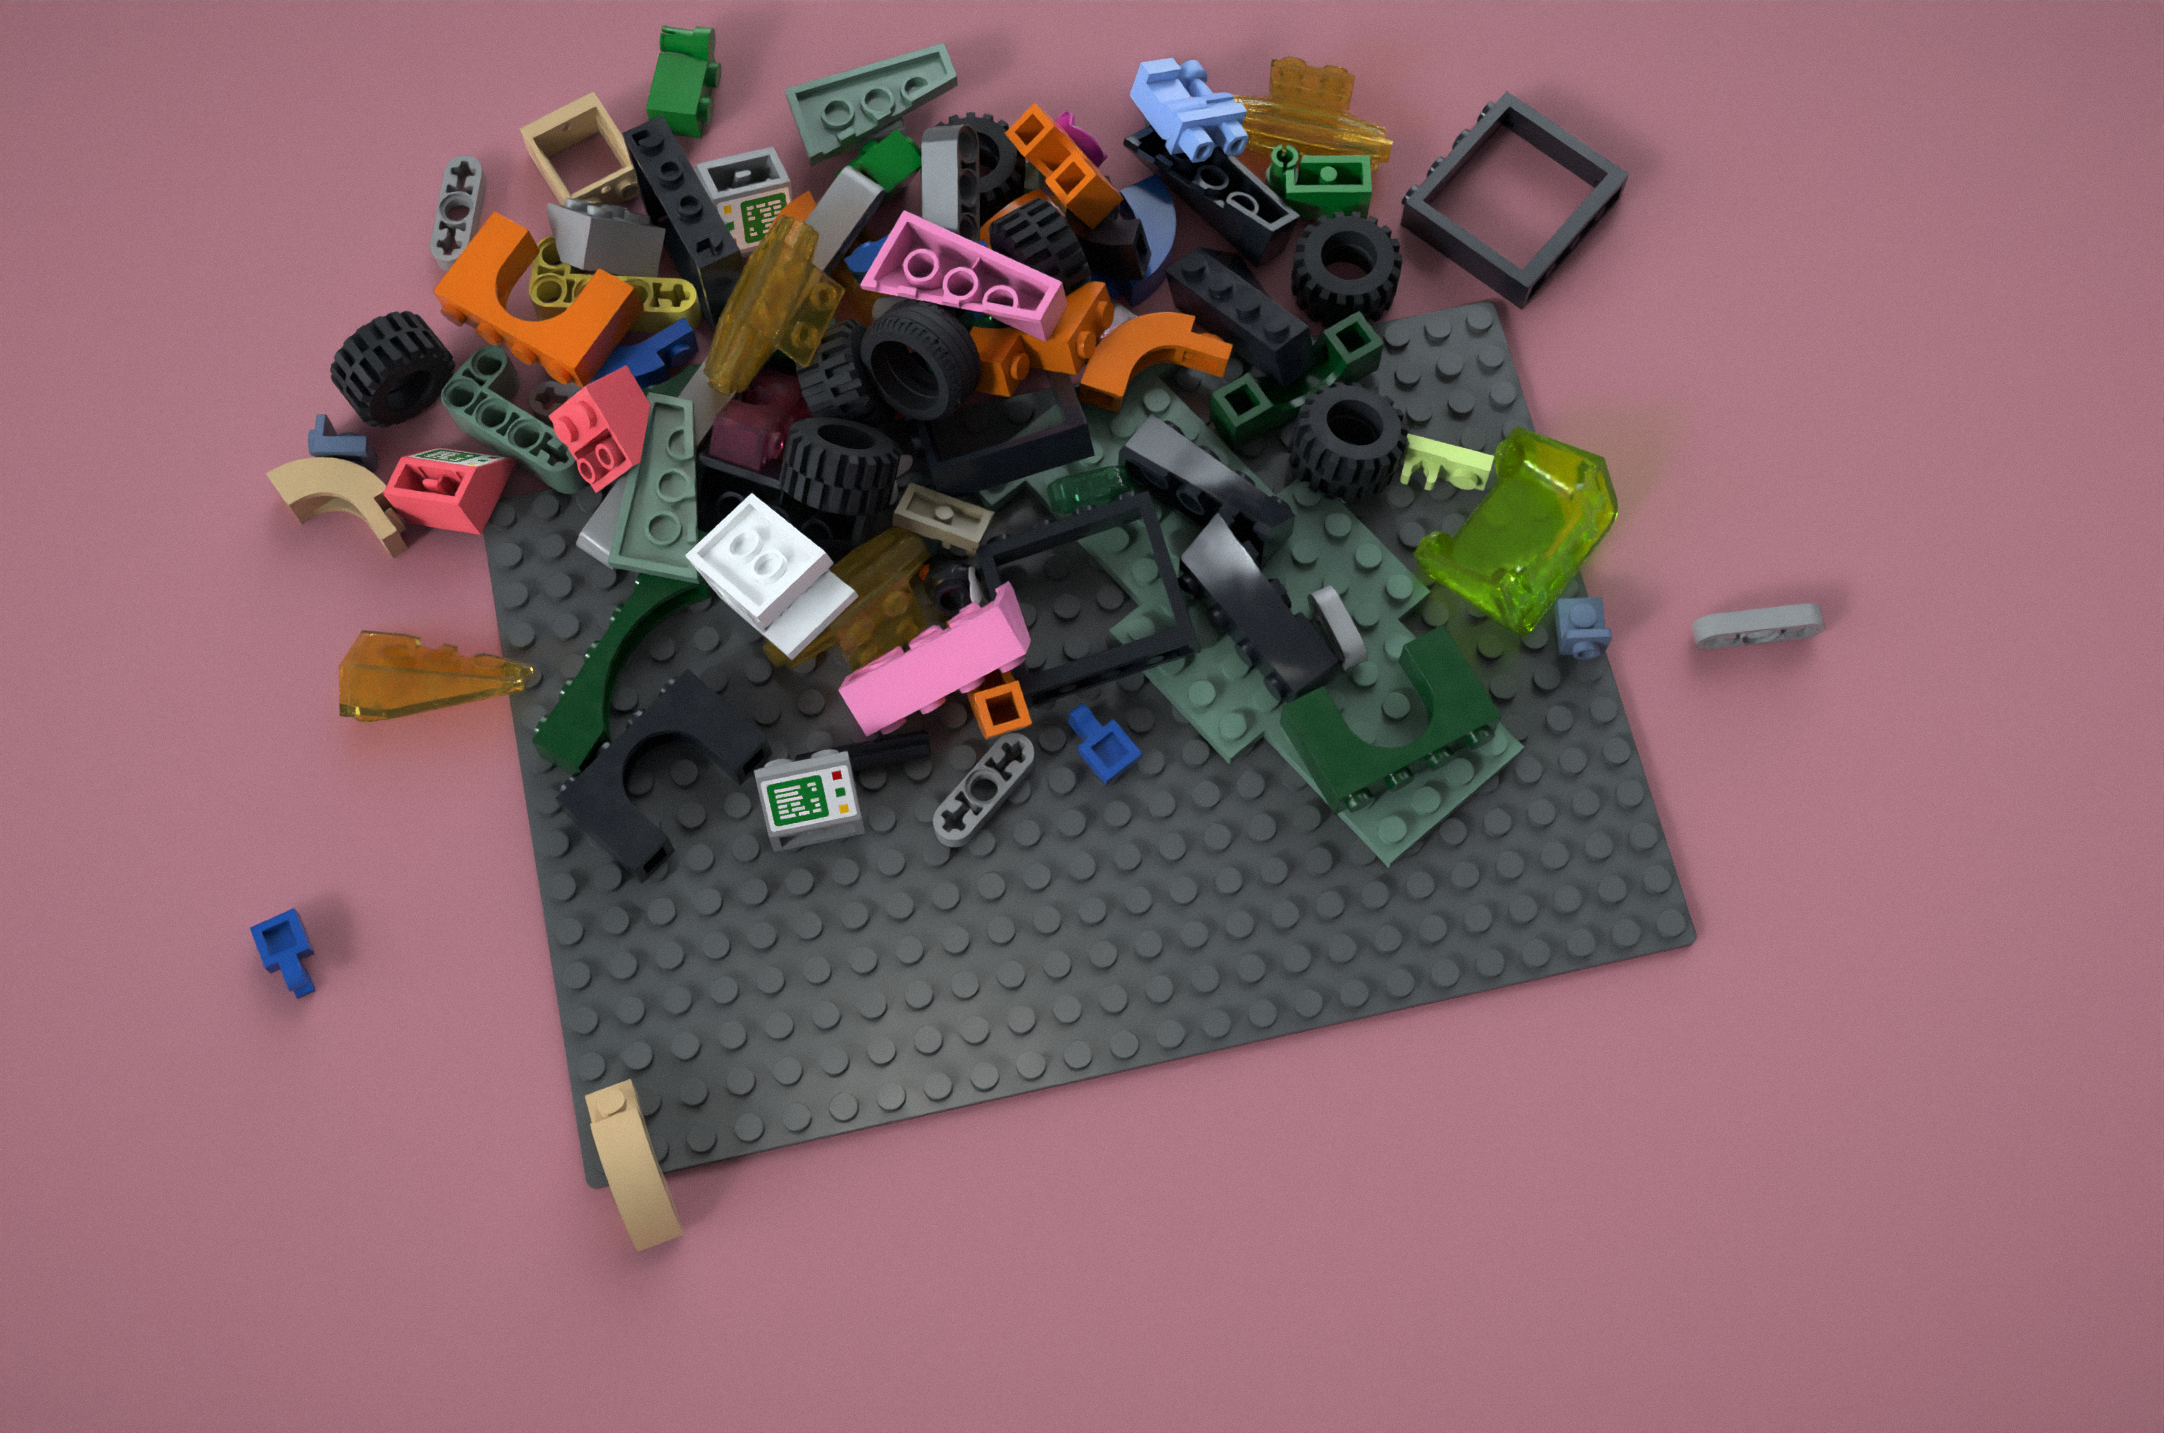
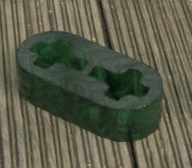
M1114 465L1058 478L1052 481L1046 490L1053 512L1066 514L1073 513L1075 510L1088 505L1099 507L1112 503L1119 495L1134 491L1128 467Z

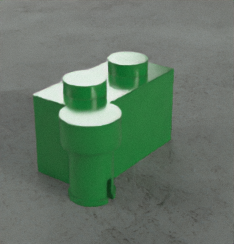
M663 25L661 30L664 33H660L659 44L660 51L664 53H659L646 106L649 121L663 115L674 135L701 138L704 124L710 123L713 115L712 89L718 88L721 81V64L715 62L714 57L715 30L714 28L696 26L694 30Z
M896 129L880 143L873 139L867 142L858 150V156L846 166H851L885 188L886 192L880 206L876 210L877 212L909 186L922 167L921 150L910 137H903L898 129ZM845 167L835 173L836 178Z
M1282 144L1273 149L1271 154L1272 161L1266 170L1265 185L1300 215L1299 220H1317V218L1323 215L1328 219H1332L1333 212L1343 211L1344 216H1351L1352 211L1361 212L1360 218L1367 219L1372 195L1370 155L1302 156L1298 171L1296 164L1299 155L1293 146L1287 144L1286 153H1282Z

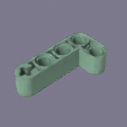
M486 345L476 350L445 384L441 392L442 403L460 430L501 456L513 457L517 466L555 490L564 494L580 491L586 486L587 481L580 475L576 459L566 444L559 440L553 428L509 402L520 387V378L507 353L501 347Z

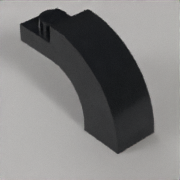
M1104 176L1110 182L1109 176ZM1117 205L1092 230L1068 208L1066 209L1067 223L1078 239L1092 273L1113 280H1144L1152 253L1141 219L1117 220L1120 212Z

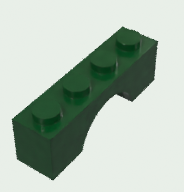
M1358 311L1321 333L1313 344L1317 364L1285 388L1268 376L1255 377L1247 373L1212 393L1209 418L1232 451L1298 415L1306 397L1310 393L1316 394L1317 388L1323 385L1332 388L1333 382H1343L1345 386H1349L1352 382H1356L1378 370L1384 343L1361 312Z

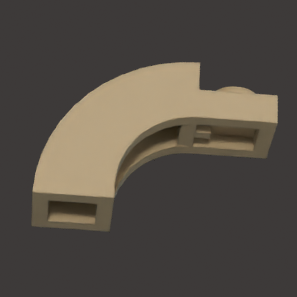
M313 457L286 463L266 473L301 524L325 512H348L360 517L370 526L393 558L408 549L400 535L406 528L394 512L396 509L383 495L386 485L368 469L343 459Z
M628 1079L585 1095L592 1121L590 1127L616 1205L636 1251L640 1252L684 1235L673 1195L656 1157L632 1080Z

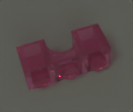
M766 367L750 382L746 403L732 399L715 415L709 455L758 472L771 458L776 459L782 447L787 443L789 428L792 424L802 419L814 417L804 399L798 378Z

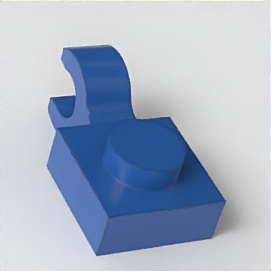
M1084 703L1068 713L1071 718L1068 720V724L1079 737L1085 740L1078 746L1077 752L1105 786L1142 759L1143 753L1114 719L1103 727Z
M293 908L250 927L264 968L270 974L281 969L288 990L290 992L294 991L297 999L315 992L312 979L302 962V959L315 953L300 914Z

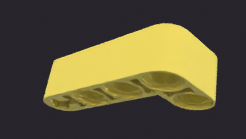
M548 236L537 244L540 252L532 264L529 295L540 321L556 317L569 308L593 277L591 274H580V268L564 262L559 265H552L560 261L554 236ZM615 276L635 287L641 302H645L643 304L644 310L628 331L659 333L682 318H685L693 330L700 325L702 313L697 292L693 284L687 280L679 278ZM552 298H559L553 303H546Z

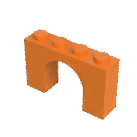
M494 211L433 290L442 306L440 312L457 326L462 327L466 323L475 328L476 333L489 344L497 346L500 342L509 347L512 354L525 364L532 365L536 362L545 367L546 372L559 383L568 385L569 382H572L581 388L585 387L591 382L644 310L635 287L599 268L571 306L556 317L543 321H525L513 317L507 313L509 295L540 251L528 229Z

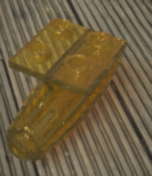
M1283 57L1282 60L1272 58L1269 94L1273 96L1233 95L1235 103H1242L1247 110L1242 123V127L1249 136L1245 149L1263 156L1271 157L1273 149L1281 144L1282 153H1286V145L1288 144L1298 151L1299 158L1297 163L1301 162L1302 156L1370 155L1371 171H1378L1379 163L1388 164L1393 139L1386 138V128L1341 111H1349L1356 75L1348 74L1346 69L1339 66L1326 65L1323 68L1308 66L1304 60L1296 57Z
M779 216L749 257L717 322L703 370L705 376L709 377L707 384L715 391L727 396H732L734 391L744 392L775 347L801 366H809L846 290L812 264L820 236L811 225L793 216Z
M894 526L853 549L829 570L850 586L859 597L793 660L786 656L765 636L763 638L767 643L761 647L763 652L777 668L785 664L789 669H793L838 644L853 673L897 646L902 647L919 635L920 631L928 626L909 584L912 577L931 557L925 543L917 533Z

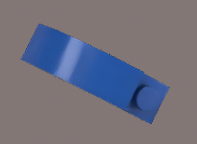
M1154 174L1120 191V195L1123 197V200L1120 202V215L1123 220L1141 219L1152 253L1144 280H1113L1098 276L1092 272L1090 273L1092 282H1103L1106 284L1109 300L1112 304L1121 296L1125 297L1131 309L1141 304L1160 287L1166 278L1165 270L1172 265L1175 250L1176 212L1171 195L1158 174Z
M682 318L639 344L625 347L616 346L590 383L626 365L642 390L650 385L661 384L669 380L668 369L685 364L691 359L693 354L699 351L693 329L685 318Z

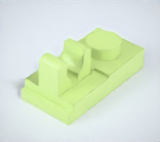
M1407 434V445L1400 460L1404 461L1400 477L1402 484L1407 485L1411 474L1419 471L1424 473L1427 478L1425 490L1431 491L1434 488L1438 476L1441 477V480L1449 481L1460 489L1471 490L1475 488L1484 491L1493 463V455Z

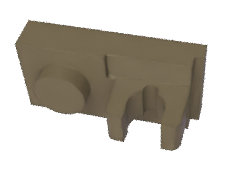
M910 482L894 511L892 525L934 540H941L942 546L949 550L952 545L966 549V556L973 558L993 520L994 512Z

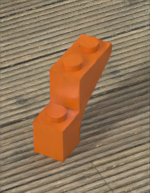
M1095 281L1089 282L1067 295L1068 306L1047 342L1014 327L981 328L973 326L969 333L976 344L981 360V378L975 391L1011 397L1021 380L1026 378L1030 367L1077 375L1086 360L1093 355L1097 342L1105 329L1111 326L1114 319V306L1109 300L1106 284Z

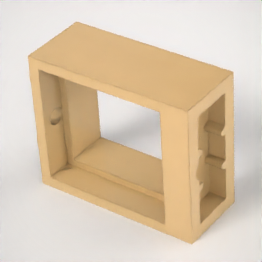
M594 91L519 129L528 154L561 205H565L566 198H573L590 202L593 206L602 207V204L615 205L621 201L631 200L640 193L624 138ZM600 132L623 168L570 194L548 158Z

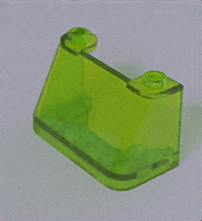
M1516 426L1508 437L1499 443L1494 452L1493 461L1499 481L1452 538L1446 532L1440 530L1433 531L1420 541L1418 548L1413 554L1422 572L1503 628L1519 635H1525L1537 625L1610 531L1617 517L1618 500L1604 457Z

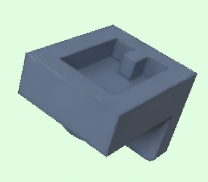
M317 414L315 429H311L308 434V449L311 456L343 459L356 463L371 472H376L378 456L367 436L350 432L341 433L337 436L336 430L326 414Z
M1602 597L1557 598L1554 610L1559 655H1573L1576 659L1586 660L1604 654L1612 640L1611 629L1605 628Z

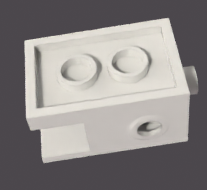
M752 493L685 555L726 604L791 660L859 597L850 586L829 570L834 563L825 551Z

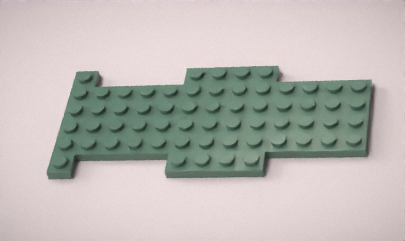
M1163 363L1150 366L1141 371L1128 387L1120 414L1079 401L1088 425L1095 456L974 493L990 511L995 512L1023 489L1027 488L1057 520L1072 516V513L1081 507L1088 505L1100 507L1114 502L1116 497L1130 491L1145 492V490L1118 472L1119 451L1151 414L1163 422L1170 421L1182 430L1188 440L1198 447L1203 445L1210 448L1219 457L1221 463L1234 472L1238 470L1247 474L1254 481L1258 489L1270 497L1277 496L1284 500L1290 506L1292 513L1296 515L1292 535L1262 571L1267 580L1278 578L1287 590V595L1292 603V607L1289 610L1293 615H1296L1298 612L1304 613L1327 646L1328 644L1311 614L1307 596L1330 585L1336 590L1364 642L1367 661L1347 670H1343L1338 664L1335 678L1324 687L1349 728L1362 740L1380 747L1406 745L1420 737L1428 728L1426 707L1398 661L1403 645L1416 639L1401 621L1429 599L1430 591L1336 496L1334 500L1325 498L1326 493L1322 492L1320 488L1315 493L1308 488L1310 482H1301L1298 478L1275 495L1163 382L1165 378L1182 365ZM1080 386L1075 389L1077 398L1079 395ZM1057 404L1009 441L1063 425L1064 422ZM1150 495L1178 578L1181 555L1202 531ZM1143 518L1077 540L1139 605L1109 630V637L1117 646L1177 627ZM1181 589L1201 652L1142 671L1143 674L1229 765L1264 737L1328 804L1280 724L1282 708L1287 703L1284 699L1276 700L1270 694L1263 681L1265 677L1255 665L1249 667L1241 660L1234 647L1236 643L1226 631L1223 633L1218 632L1208 620L1206 615L1207 609L1197 598L1194 600L1190 599ZM1499 722L1494 732L1495 737L1484 746L1475 750H1471L1467 746L1455 752V758L1445 766L1431 771L1428 766L1415 773L1414 780L1405 787L1393 792L1386 788L1373 795L1375 799L1363 809L1353 813L1346 809L1338 813V815L1380 860L1390 868L1520 756L1525 747Z

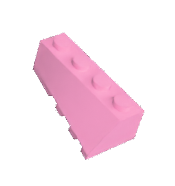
M905 210L902 212L860 284L861 289L981 312L1044 342L1048 341L1068 306L1061 281Z
M1009 581L995 589L997 593L996 598L989 604L981 608L974 601L959 610L960 613L948 622V628L942 630L940 626L933 625L921 632L909 642L911 649L904 653L901 646H897L846 676L838 691L866 737L879 730L883 735L891 733L901 727L907 721L905 717L913 712L920 710L922 714L929 713L946 701L944 696L957 689L962 694L967 693L985 681L984 675L998 668L1001 673L1007 672L1025 660L1024 654L1027 653L1031 638L1014 589Z

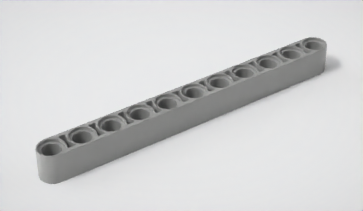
M846 166L840 172L678 396V398L692 400L695 407L696 462L698 455L708 447L880 206L886 192L885 188L851 166ZM629 471L618 479L587 522L576 542L577 547L614 571L618 569L609 566L608 558Z

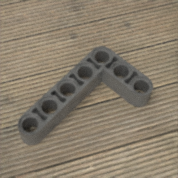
M969 124L928 128L924 131L921 144L922 219L978 243L980 242L979 140L977 133ZM900 296L879 297L873 306V323L892 305L910 298ZM936 304L954 315L968 332L971 331L973 326L980 327L981 318L975 319L971 310Z

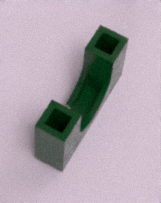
M1444 625L1404 644L1398 661L1421 697L1428 714V728L1411 743L1398 747H1380L1362 740L1349 728L1324 686L1283 706L1280 724L1335 815L1346 809H1349L1351 813L1359 811L1369 805L1375 799L1373 795L1386 788H1389L1391 792L1397 791L1412 782L1415 778V773L1428 766L1431 771L1437 770L1451 762L1455 758V752L1467 746L1471 750L1478 749L1495 737L1494 732L1500 721L1501 714Z

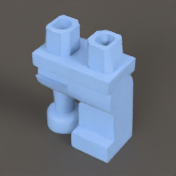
M1174 58L1140 63L1129 96L1162 139L1167 140L1165 147L1171 155L1185 152L1191 162L1196 163L1209 158L1214 147L1220 146L1228 157L1240 155L1244 151L1249 138L1242 127L1247 110L1242 103H1235L1232 94L1226 92L1213 93L1205 84L1208 75L1199 61L1189 60L1179 66Z

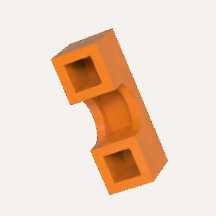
M1035 102L1005 132V135L1020 153L1047 178L1046 184L1061 202L1092 230L1123 200V197L1067 132Z

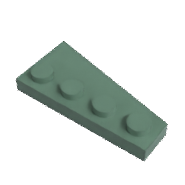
M940 43L785 89V94L812 167L958 86V81L944 43Z
M648 392L647 399L651 405L641 461L629 470L608 564L612 568L699 584V572L685 556L698 544L695 407L692 400Z

